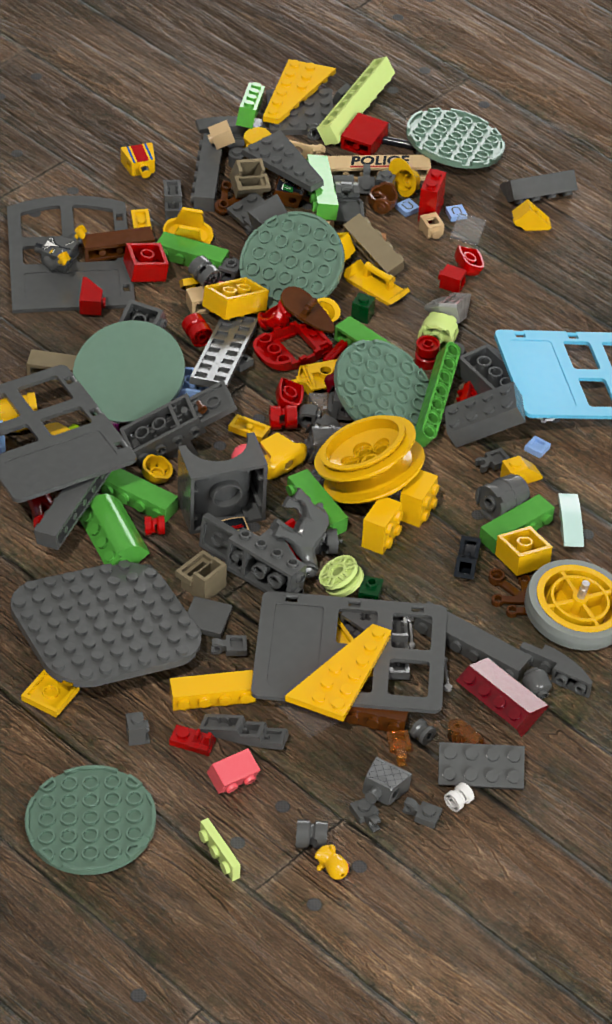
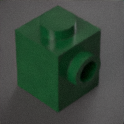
M359 292L352 302L351 317L359 322L368 324L374 315L376 297Z
M364 575L358 598L380 600L384 579Z

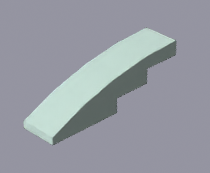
M558 493L560 531L563 544L568 547H584L578 494Z

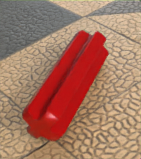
M340 340L323 357V361L337 359L348 347V342Z

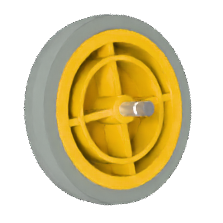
M572 559L557 560L540 567L528 583L524 600L527 616L534 627L549 640L575 650H598L612 645V574L594 564Z

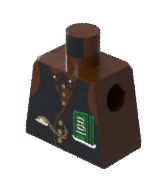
M280 175L278 176L273 196L277 194L284 206L298 208L301 200L310 203L308 191Z

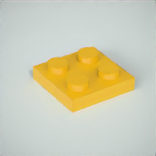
M43 670L21 694V700L57 717L77 695L80 687H75L73 683L64 680L61 683Z

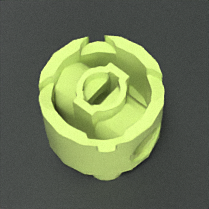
M430 312L419 330L418 338L424 335L436 337L440 342L441 350L447 343L456 340L459 332L456 323L457 319L452 315Z

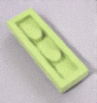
M209 818L200 821L199 837L203 843L208 845L211 856L214 859L217 858L222 872L225 875L228 874L232 881L239 879L240 863Z

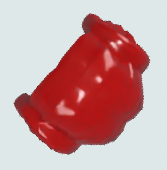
M279 300L276 306L268 309L265 313L259 312L257 321L264 331L273 330L277 326L281 328L286 327L290 323L292 314L283 307L281 300Z

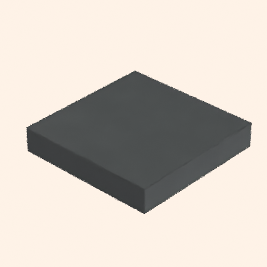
M194 596L187 613L194 623L200 627L203 635L221 639L232 613L233 605Z

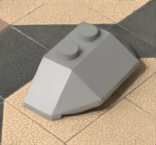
M453 292L449 296H442L432 300L425 305L424 309L429 313L437 312L452 315L457 319L456 323L458 325V323L467 318L471 294Z

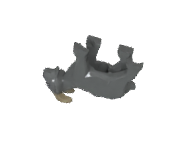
M297 488V492L292 498L290 496L286 497L282 507L296 509L300 518L297 520L294 529L283 523L280 519H274L270 526V529L274 530L271 536L282 538L289 543L294 553L307 565L305 574L306 578L319 576L322 568L328 563V561H325L323 565V561H320L318 565L315 549L319 542H322L327 535L326 530L329 526V516L323 508V503L314 505L310 497L301 488Z

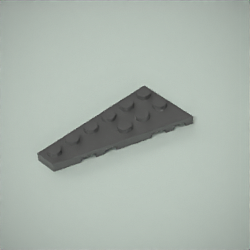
M281 130L242 149L243 156L248 159L262 158L265 168L309 192L324 186L322 177Z

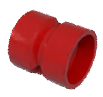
M192 313L186 316L182 322V329L192 344L196 347L206 346L213 331L203 316L199 313Z
M424 335L416 341L414 362L423 370H432L440 350V342L434 336Z
M280 405L269 406V425L271 430H280L282 427L297 429V406L285 405L284 408ZM283 415V420H280L279 416Z

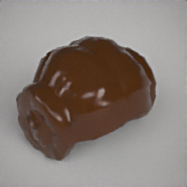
M384 181L379 185L373 186L368 195V205L379 214H386L394 209L398 200L395 185Z

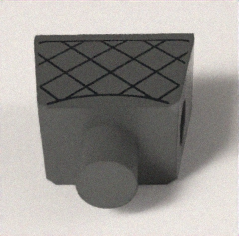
M376 757L364 780L362 792L365 794L366 801L371 804L379 801L385 805H390L409 790L412 773Z

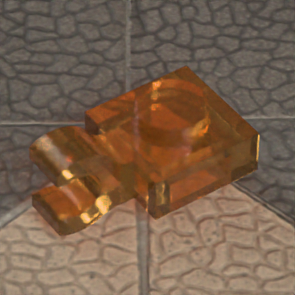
M408 730L387 731L389 752H396L398 767L406 766L407 752L411 751Z

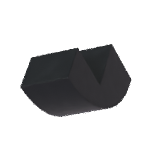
M462 534L454 577L474 579L481 537Z

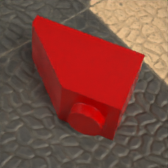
M83 277L79 299L80 314L101 315L102 308H106V297H103V290L87 277Z

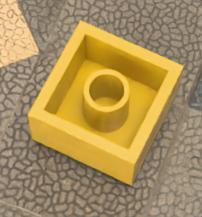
M420 470L403 488L400 495L401 511L403 512L401 521L420 528L422 523L428 520L431 509H435L438 503L436 495L440 485H438L437 475Z
M386 496L377 499L363 519L361 547L381 555L384 554L387 548H391L395 536H399L402 530V525H400L403 517L401 502Z
M531 526L497 536L495 555L516 576L538 570L551 561L552 546Z

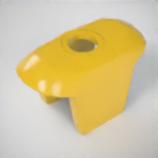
M182 207L177 217L167 220L163 227V232L210 244L213 240V230L204 222L202 210Z
M275 433L262 440L261 446L267 453L264 455L268 464L267 480L286 474L302 464L308 453L306 444L294 443L280 433Z

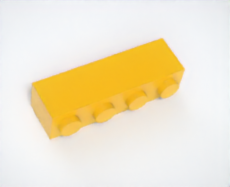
M253 670L170 678L172 709L177 711L256 702V698L251 695Z

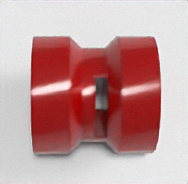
M159 515L156 518L144 516L145 536L152 535L153 533L165 535L164 515Z

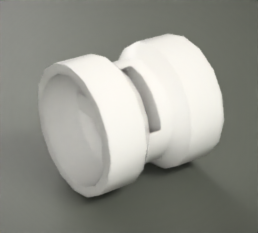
M461 782L455 787L454 791L450 790L444 795V800L452 811L458 812L464 807V804H469L474 800V793L466 783Z

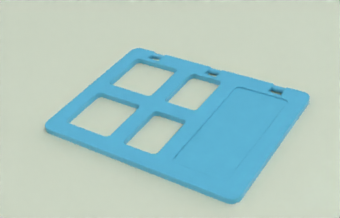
M497 330L495 332L494 338L511 382L514 381L522 395L525 416L529 418L612 419V407L590 406L579 382H603L612 400V366L603 345L612 346V333ZM564 344L589 346L598 369H575Z

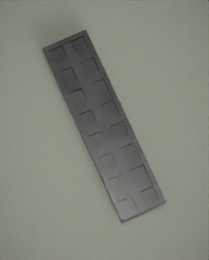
M244 316L223 320L220 317L190 375L189 383L195 384L198 387H210L224 380L228 387L258 326L257 318Z

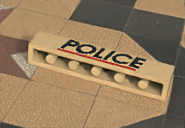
M425 155L328 156L332 178L333 175H354L355 182H357L358 176H363V164H370V177H375L376 180L379 171L389 170L390 162L395 158L404 159L411 169L418 172L420 181L425 180L431 168L430 158Z

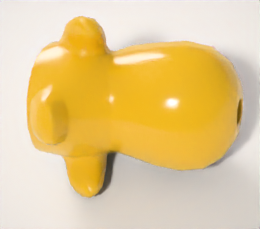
M333 844L324 845L315 853L314 857L319 862L317 871L326 868L328 875L335 880H341L348 874L349 864L340 854H336V847Z

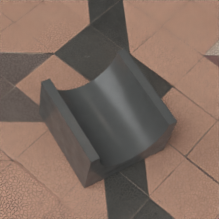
M254 432L247 433L245 450L237 457L225 461L204 460L192 454L186 445L178 446V504L190 534L201 532L202 516L207 512L219 520L245 517L247 523L266 519L268 464Z

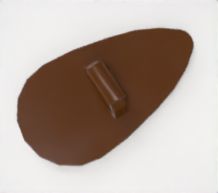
M295 286L287 287L282 291L280 300L283 307L289 313L322 332L333 333L335 331L331 318L320 306L316 298H313L302 288Z

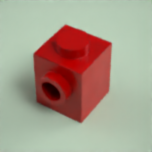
M447 264L439 272V288L460 293L466 283L467 270Z

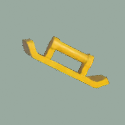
M356 260L345 269L344 278L348 283L368 295L376 297L375 299L387 306L400 300L410 292L408 287L403 289L394 284L395 277L393 275L385 273L373 266L369 261L364 264L362 260Z

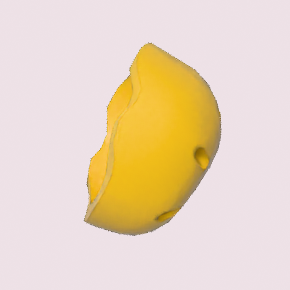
M154 454L146 456L142 463V474L147 481L153 484H163L171 478L173 467L165 457Z

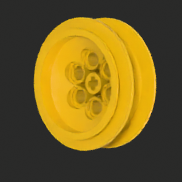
M377 415L354 421L331 435L318 450L314 466L317 473L326 479L324 480V489L334 501L346 504H363L377 501V499L384 496L388 497L405 487L421 470L425 461V452L423 447L415 441L416 430L409 420L399 416Z

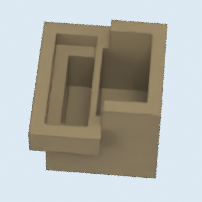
M262 158L235 161L229 177L236 199L245 198L252 193H257L262 197L264 192L270 191L271 186L267 173L264 174L265 167Z
M202 550L175 571V576L181 580V588L191 595L211 599L226 587L227 564Z

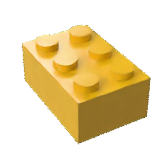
M247 277L204 286L202 306L211 313L217 314L223 320L244 317L247 314H258L261 311L267 310L269 290Z

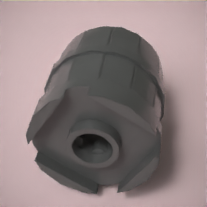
M308 424L305 433H309L307 439H304V444H306L308 449L306 459H309L308 462H314L321 446L331 435L344 426Z
M515 474L498 477L493 482L486 483L477 488L475 493L476 504L480 503L482 508L479 511L489 521L503 515L530 498L528 484L521 476Z

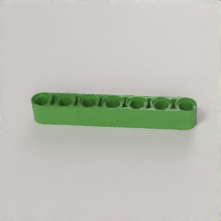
M454 342L447 343L436 356L415 428V441L422 447H426L436 438L461 353L460 347Z

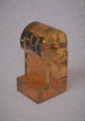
M452 719L449 722L447 738L450 742L484 744V738L462 719Z

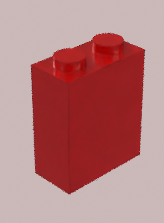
M358 112L342 133L340 148L359 155H374L382 144L383 137L388 136L389 122Z
M429 169L420 191L418 222L420 221V215L436 212L439 216L444 204L447 172Z

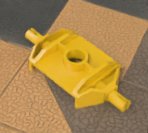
M337 359L301 365L298 376L291 381L303 385L304 392L312 397L313 391L327 389L324 379L327 375L334 373Z

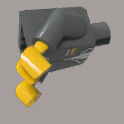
M79 225L75 228V232L68 237L51 236L46 244L37 242L34 252L41 254V263L48 269L67 274L79 255V238L84 239L87 230L84 225Z

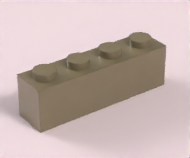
M359 213L343 225L344 232H349L353 244L373 266L393 276L404 270L405 260L403 256L393 250L391 243L382 238L380 231L371 226V222L367 217H363Z
M31 349L26 363L27 375L58 365L67 366L73 373L77 355Z

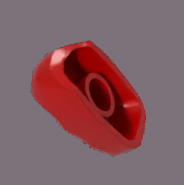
M458 245L454 254L458 267L467 270V276L479 275L484 268V261L479 250Z
M281 377L275 391L277 404L282 408L285 405H296L298 409L304 396L303 385Z

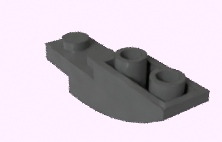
M526 642L521 644L520 650L532 656L530 666L545 670L548 674L552 675L551 682L558 686L569 689L584 697H590L593 682L573 660L546 644L543 649Z

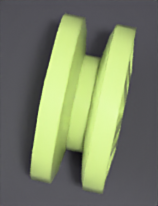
M342 555L330 560L319 574L320 584L326 589L329 596L346 597L357 590L364 579L362 568L358 566L355 558L350 555Z

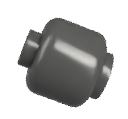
M535 667L524 673L522 678V685L540 699L549 695L548 692L552 688V682L545 670Z

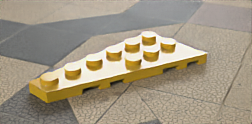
M289 59L263 114V122L280 124L290 115L291 110L297 109L300 102L306 101L318 90L322 83L325 84L328 81V77L334 76L336 68Z
M375 624L370 625L286 694L285 701L343 722L389 641L392 630Z

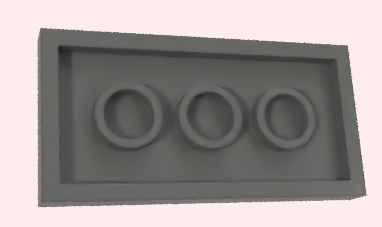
M439 742L438 786L456 787L459 783L463 782L469 787L523 790L525 746Z

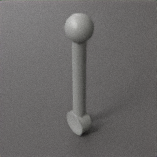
M407 617L409 629L408 646L409 649H414L415 643L413 642L412 629L414 618Z
M445 656L444 677L446 684L444 685V690L451 692L452 685L449 683L447 669L448 658Z

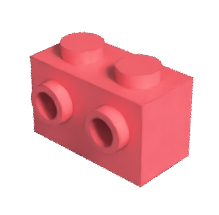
M247 748L213 763L206 773L218 794H221L223 792L231 793L243 783L245 785L253 783L260 772V768Z

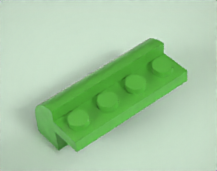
M110 494L95 496L89 504L90 507L80 517V521L103 563L117 565L119 561L123 560L133 563L142 561L150 551L122 502Z

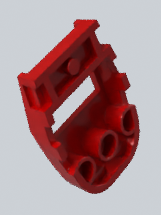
M296 321L289 323V326L283 328L280 326L274 327L272 332H264L253 341L255 354L266 365L278 371L299 369L301 365L312 364L325 356L333 346V343L322 331L306 323L298 324ZM299 334L311 347L313 353L308 356L303 355L296 360L281 342Z

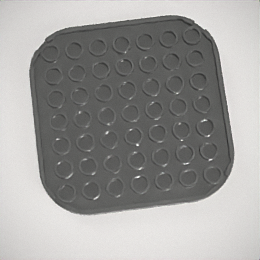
M123 560L119 561L117 565H112L111 563L103 564L101 566L27 581L16 589L11 597V616L44 670L55 680L61 683L63 680L73 683L75 687H96L176 668L193 660L196 657L197 651L200 650L201 633L164 578L154 568Z

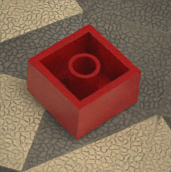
M126 243L123 261L131 282L166 281L169 263L161 243Z

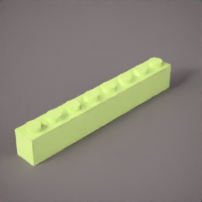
M387 56L374 59L316 128L325 145L340 143L342 133L357 113L363 114L365 109L370 106V103L377 98L379 92L384 89V86L391 81L395 71Z

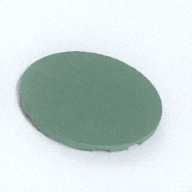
M441 107L428 108V111L423 112L421 110L413 114L406 126V136L417 151L436 162L464 169L484 168L497 163L504 153L505 142L502 140L500 132L496 128L490 127L489 122L466 111L453 108L450 111L442 110Z
M290 211L282 215H275L265 220L246 240L239 260L241 278L247 277L269 290L267 310L276 306L282 291L291 286L302 288L313 298H327L341 279L345 264L344 248L334 228L326 220L315 214L303 211Z
M129 320L108 325L93 334L84 343L75 359L73 375L109 421L120 424L131 423L176 399L185 380L186 367L181 348L170 333L149 322Z
M360 340L347 347L338 357L334 367V385L342 406L354 421L377 415L399 416L409 420L416 428L428 387L429 379L422 368L419 369L413 362L414 359L399 347L382 340Z
M103 765L78 766L64 770V773L54 778H49L39 787L36 794L31 797L25 812L27 839L38 857L58 870L78 875L108 873L129 864L147 848L156 828L154 800L150 792L143 786V783L131 774L127 775L118 771L117 768Z

